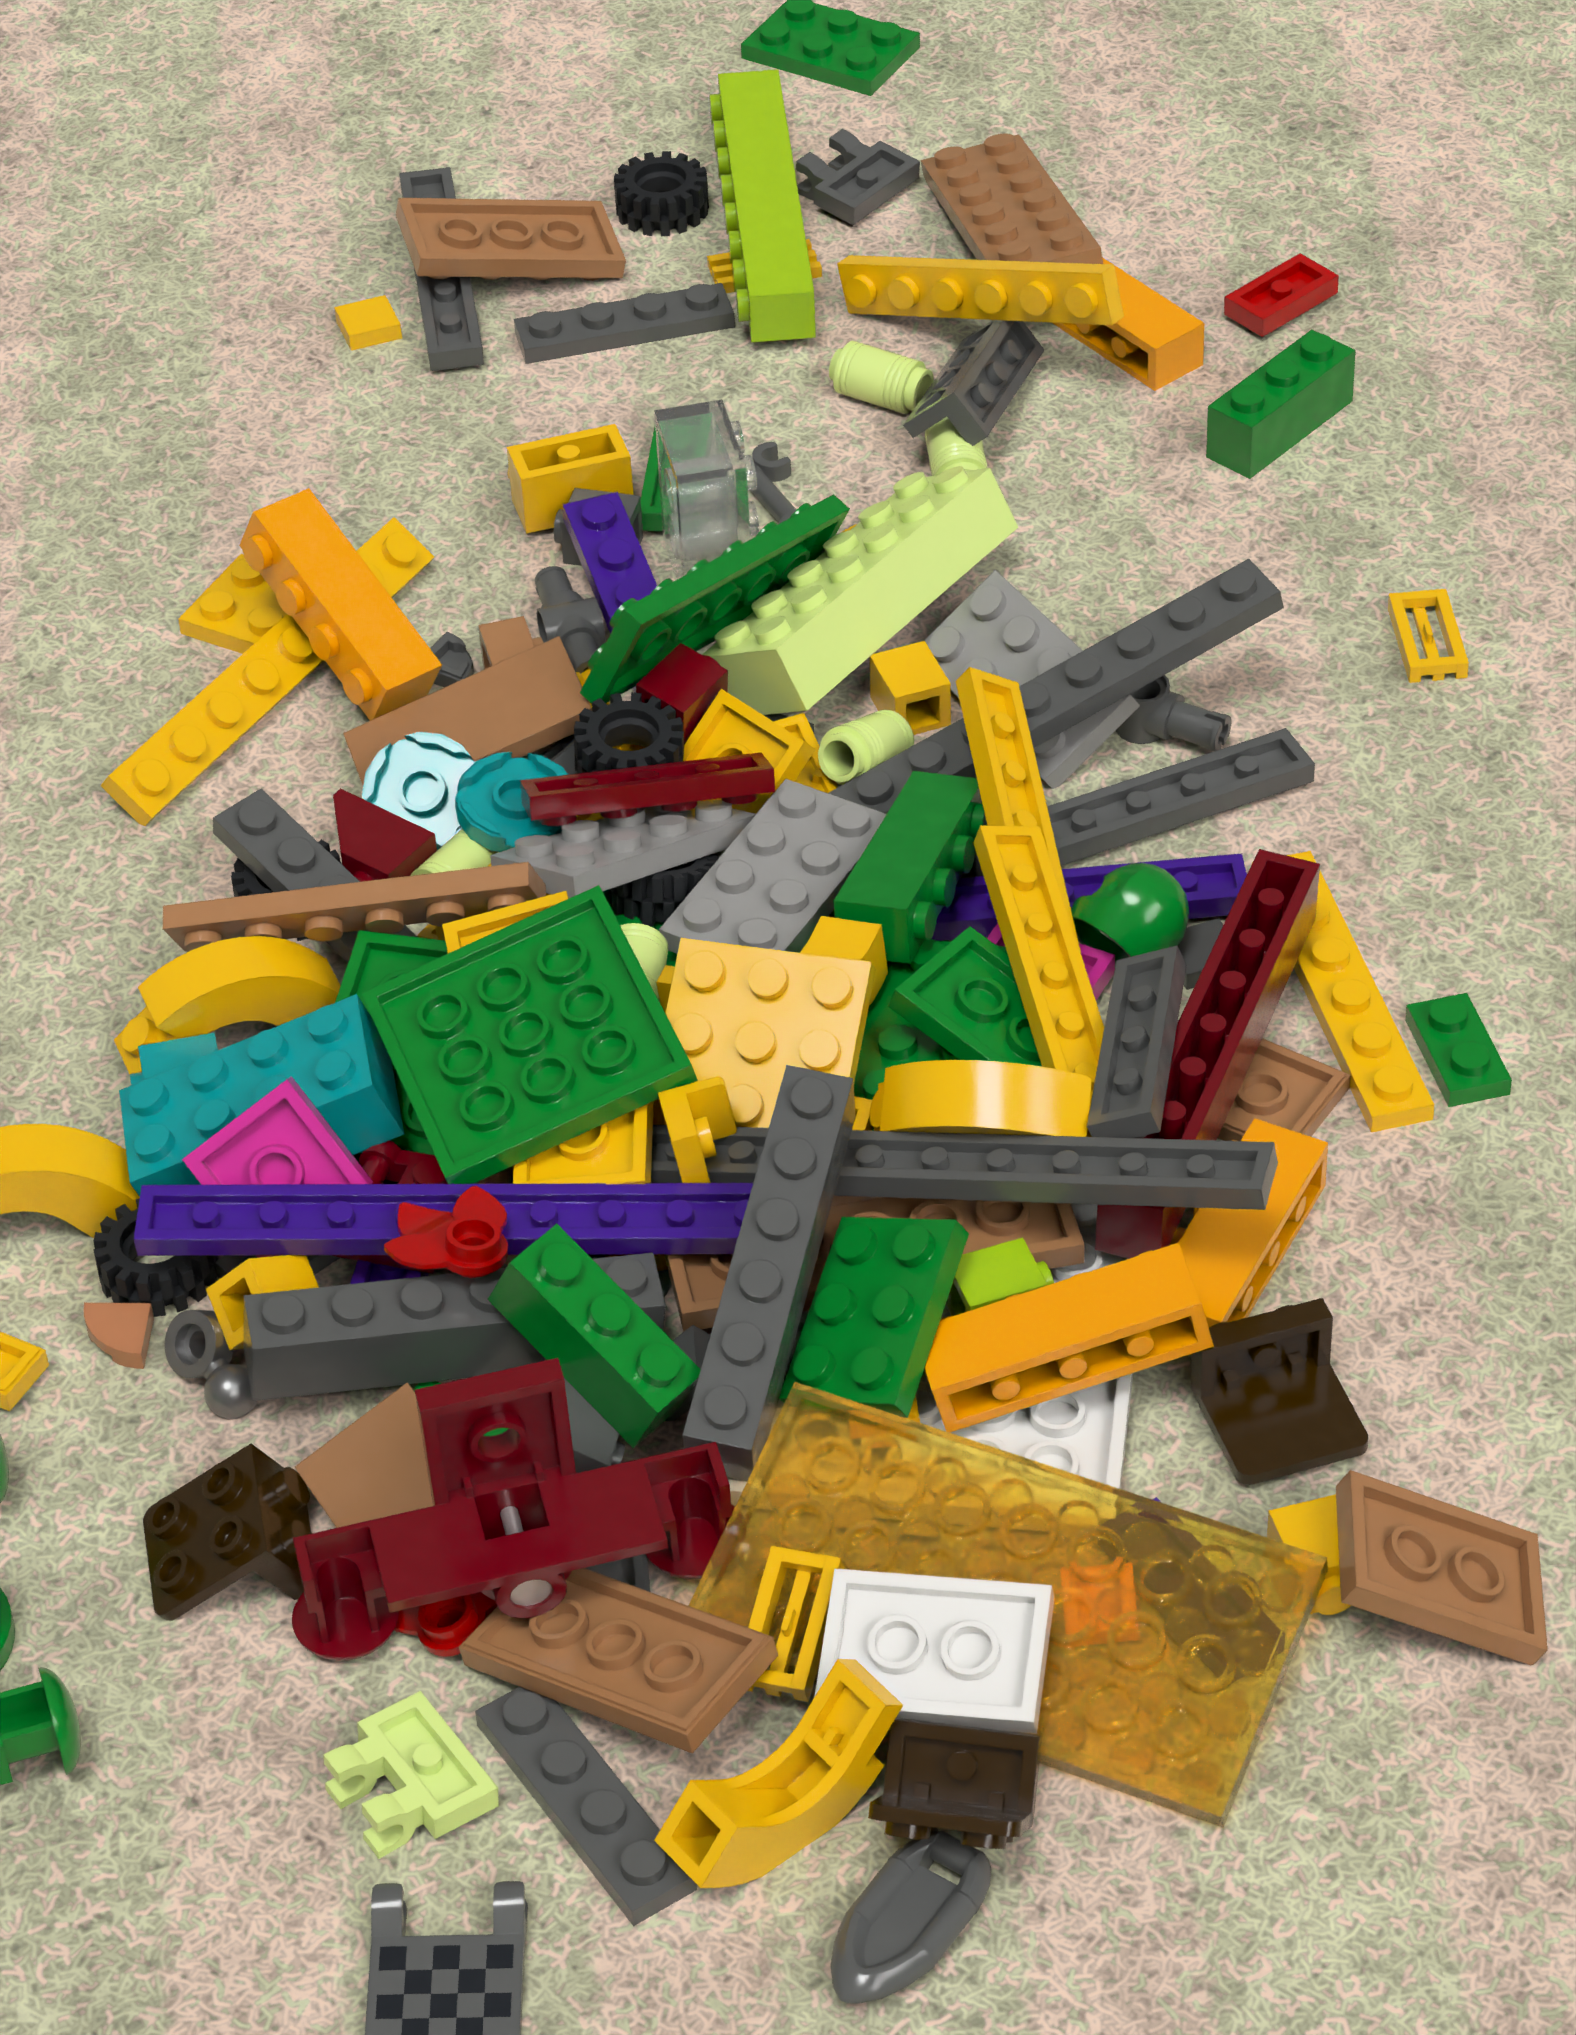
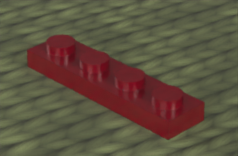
M762 752L526 779L520 780L522 805L531 821L539 820L542 825L562 826L575 822L577 820L576 815L600 813L604 818L621 819L634 816L637 813V808L661 805V808L665 811L680 812L694 809L698 805V801L720 798L727 803L736 805L747 804L756 801L758 794L775 792L774 768Z

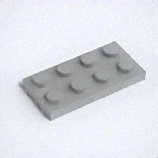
M996 570L924 640L951 683V691L958 698L955 681L969 667L1018 682L1019 686L1083 651ZM1129 694L1035 747L1034 752L1040 777L1052 789L1059 787L1140 705Z
M785 779L661 926L659 932L667 940L668 951L678 954L680 939L687 938L799 953L808 942L820 917H828L834 910L835 897L886 814Z
M722 800L698 801V805L694 809L680 812L665 811L661 808V805L637 808V813L631 817L621 819L603 818L597 821L577 820L573 823L562 825V832L551 836L533 835L519 838L515 841L514 848L490 855L491 866L529 862L546 884L547 894L567 891L569 898L598 885L602 891L725 850L756 814L733 809L732 803Z

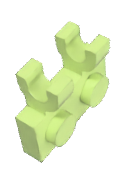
M421 1691L357 1722V1743L343 1745L323 1754L324 1765L334 1776V1778L325 1783V1789L340 1809L369 1794L377 1779L384 1775L397 1790L391 1794L376 1796L362 1803V1814L372 1826L363 1832V1839L378 1859L406 1844L411 1839L415 1829L421 1825H424L434 1839L499 1807L497 1785Z

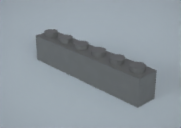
M786 1065L682 1435L684 1449L716 1442L728 1478L755 1484L757 1481L856 1116L853 1078L790 1065Z
M644 1253L593 1259L663 1330L666 1304L654 1254ZM500 1268L479 1278H468L452 1273L244 1295V1353L252 1401L404 1385L407 1382L408 1384L469 1378L536 1363L542 1355L487 1300L506 1268Z

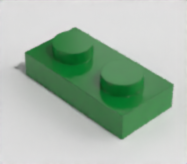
M1468 993L1406 1005L1405 1021L1448 1107L1510 1095L1512 1079Z

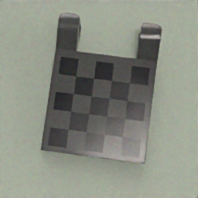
M502 1881L494 1885L493 1934L405 1936L407 1906L405 1901H403L404 1891L402 1885L397 1883L376 1884L372 1888L371 1949L365 2035H521L525 1939L528 1904L525 1899V1886L523 1882Z

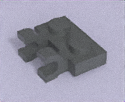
M841 129L829 138V147L837 150L841 155L829 162L828 165L824 160L811 152L796 161V170L808 177L797 185L798 194L814 200V205L852 225L858 223L919 179L920 172L919 160L882 141H878L869 147L844 129Z

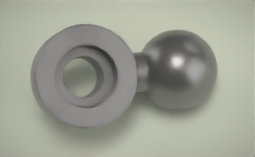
M186 1310L179 1313L171 1321L165 1336V1354L170 1367L175 1373L185 1378L207 1379L204 1387L205 1401L210 1410L219 1417L237 1419L247 1415L257 1403V1401H252L248 1372L245 1367L229 1364L233 1350L228 1348L215 1312L210 1310Z

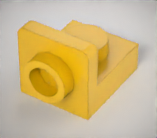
M720 1076L658 1093L682 1183H710L704 1159L717 1155L713 1140L733 1135L737 1131L724 1079Z

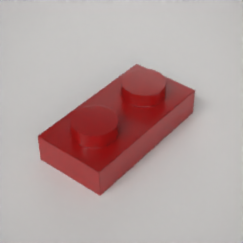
M1299 253L1224 297V315L1259 336L1264 337L1337 294L1339 275Z

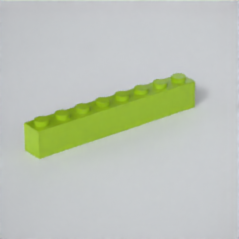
M779 69L718 74L719 94H709L711 125H713L715 152H717L718 176L721 182L722 206L725 213L730 263H732L738 322H749L751 342L816 338L814 287Z

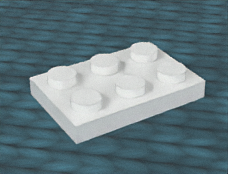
M834 1569L815 1695L837 1659H856L903 1704L896 1718L1037 1734L1055 1598L1052 1585Z

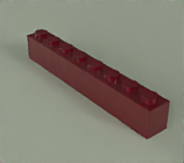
M1262 849L1258 850L1177 1023L1160 1132L1146 1135L1143 1138L1217 1140L1314 924L1320 873L1319 863ZM1097 1205L1095 1250L1130 1259L1141 1253L1169 1246L1186 1207Z

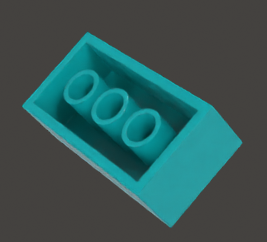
M355 994L331 1005L323 1006L309 1014L272 1029L264 1030L257 1035L210 1054H205L193 1061L119 1090L129 1181L137 1194L140 1196L141 1185H201L182 1159L290 1076L294 1078L352 1155L362 1152L371 1146L382 1144L404 1135L392 1061L371 1015L358 995Z

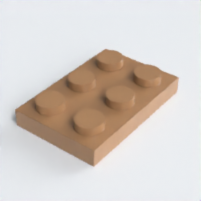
M1352 1470L1336 1485L1342 1603L1528 1665L1535 1664L1548 1651L1538 1534Z

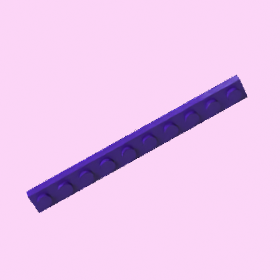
M606 1183L141 1185L134 1243L138 1256L388 1255L384 1251V1244L400 1237L398 1232L399 1204L407 1202L434 1210L453 1212V1207L462 1193L472 1186H478L494 1196L507 1212V1224L502 1234L508 1243V1255H519L555 1224H558L587 1254H733L753 1183L607 1185Z

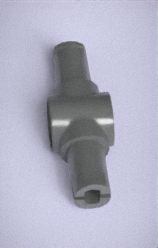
M558 566L546 567L539 571L535 577V588L542 603L541 608H538L536 612L539 635L543 643L560 636L575 672L582 673L589 669L587 665L594 652L606 642L598 602L595 597L583 599L577 592H574L563 568Z
M1163 675L1130 694L1140 707L1116 730L1122 739L1131 743L1149 744L1160 739L1170 740L1172 737L1200 745L1214 752L1220 750L1221 745H1225L1230 734L1232 720L1229 715L1185 703L1183 695L1170 691L1169 679L1166 675Z

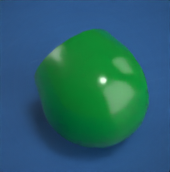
M1131 863L1109 872L1103 877L1104 882L1095 893L1077 898L1071 907L1078 941L1083 945L1115 954V965L1116 960L1179 946L1187 930L1189 917L1187 895L1181 884L1166 870L1146 863Z

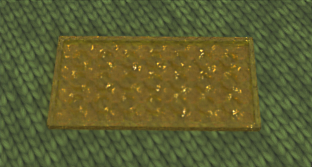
M794 1382L733 1510L732 1517H730L688 1606L748 1627L771 1546L839 1557L842 1560L844 1569L1052 1585L1055 1598L1037 1734H1034L1042 1735L1040 1763L1224 1828L1328 1572V1562L1325 1556ZM787 1568L769 1632V1636L774 1638L775 1645H777L797 1569ZM815 1573L787 1672L789 1674H794L821 1578L820 1573ZM818 1666V1670H817V1674H816V1677H815L814 1684H817V1677H818L819 1666Z

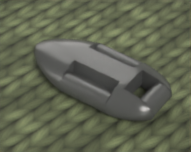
M936 1831L930 1834V1839H912L900 1847L888 1859L845 1913L834 1941L830 1964L832 1984L838 1998L842 2002L858 2004L883 1999L908 1987L935 1967L969 1921L978 1912L990 1887L991 1865L983 1851L961 1844L959 1839L945 1831ZM935 1861L960 1874L961 1878L958 1885L928 1869Z

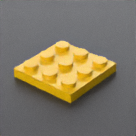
M681 938L665 1014L692 1064L697 1080L702 1081L716 1076L724 1079L736 1127L769 1128L786 1065L850 1077L855 1082L876 969L872 962ZM657 1099L653 1105V1125H666L660 1100Z

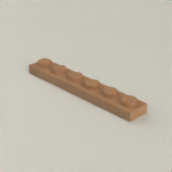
M529 862L164 905L163 930L187 952L213 942L248 936H265L281 939L307 937L316 941H332L341 938L343 932L359 930L392 934L401 931L404 925L428 922L431 925L443 927L442 924L544 897L546 896V884Z

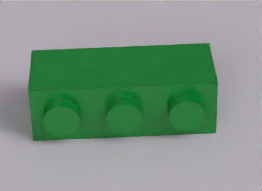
M1311 329L1208 406L1206 458L1248 479L1254 477L1353 401L1356 350Z
M555 1224L508 1264L487 1299L546 1360L559 1359L564 1378L632 1448L638 1445L679 1409L698 1381L701 1369L558 1224Z

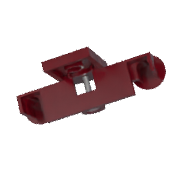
M549 1359L414 1390L433 1506L294 1537L293 1542L304 1592L294 1606L292 1627L298 1641L308 1651L319 1657L337 1661L358 1659L371 1654L386 1643L397 1626L399 1611L482 1592L487 1597L495 1600L498 1609L505 1615L514 1618L536 1617L549 1612L562 1602L567 1593L566 1580L573 1570L645 1554L650 1562L659 1570L677 1578L701 1579L716 1575L730 1567L741 1555L746 1544L747 1526L740 1511L731 1504L730 1484L716 1442L576 1473L564 1376L559 1359ZM497 1428H509L495 1436H483Z

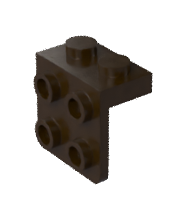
M1323 1298L1297 1305H1286L1274 1311L1232 1322L1215 1324L1209 1327L1214 1347L1192 1354L1190 1388L1235 1477L1243 1484H1257L1360 1456L1367 1451L1368 1433L1330 1364L1333 1316Z
M250 1443L149 1507L143 1518L155 1613L165 1620L173 1621L252 1571L292 1599L298 1600L304 1589L293 1538L312 1534L307 1504L310 1501V1493L300 1474L291 1467L284 1468Z
M895 1718L890 1727L883 1795L870 1802L868 1818L886 1821L884 1834L909 1839H930L932 1832L939 1831V1828L961 1831L960 1843L963 1845L989 1849H1005L1006 1843L1013 1842V1837H1021L1033 1825L1042 1735Z

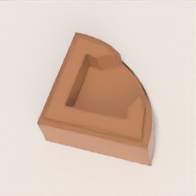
M84 1302V1318L90 1340L102 1351L111 1355L115 1363L125 1367L144 1369L154 1321L151 1303Z

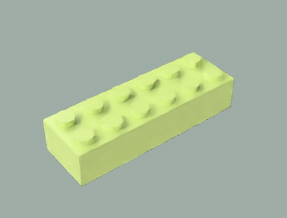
M957 466L936 476L926 477L923 472H917L899 480L893 486L895 493L886 501L876 503L863 510L858 516L860 522L851 530L839 533L826 541L823 545L824 553L815 560L808 561L794 568L787 576L789 582L781 589L765 594L751 605L753 612L743 621L732 623L721 629L714 637L716 643L702 655L712 657L720 666L728 670V693L762 715L808 711L1019 528L990 467L965 471L963 466Z

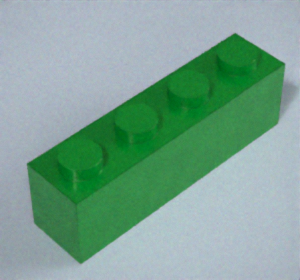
M913 771L834 899L835 918L882 924L887 961L911 964L923 941L932 938L937 917L943 907L951 905L955 895L956 884L963 873H969L973 866L976 851L973 842L980 825L987 826L977 778Z

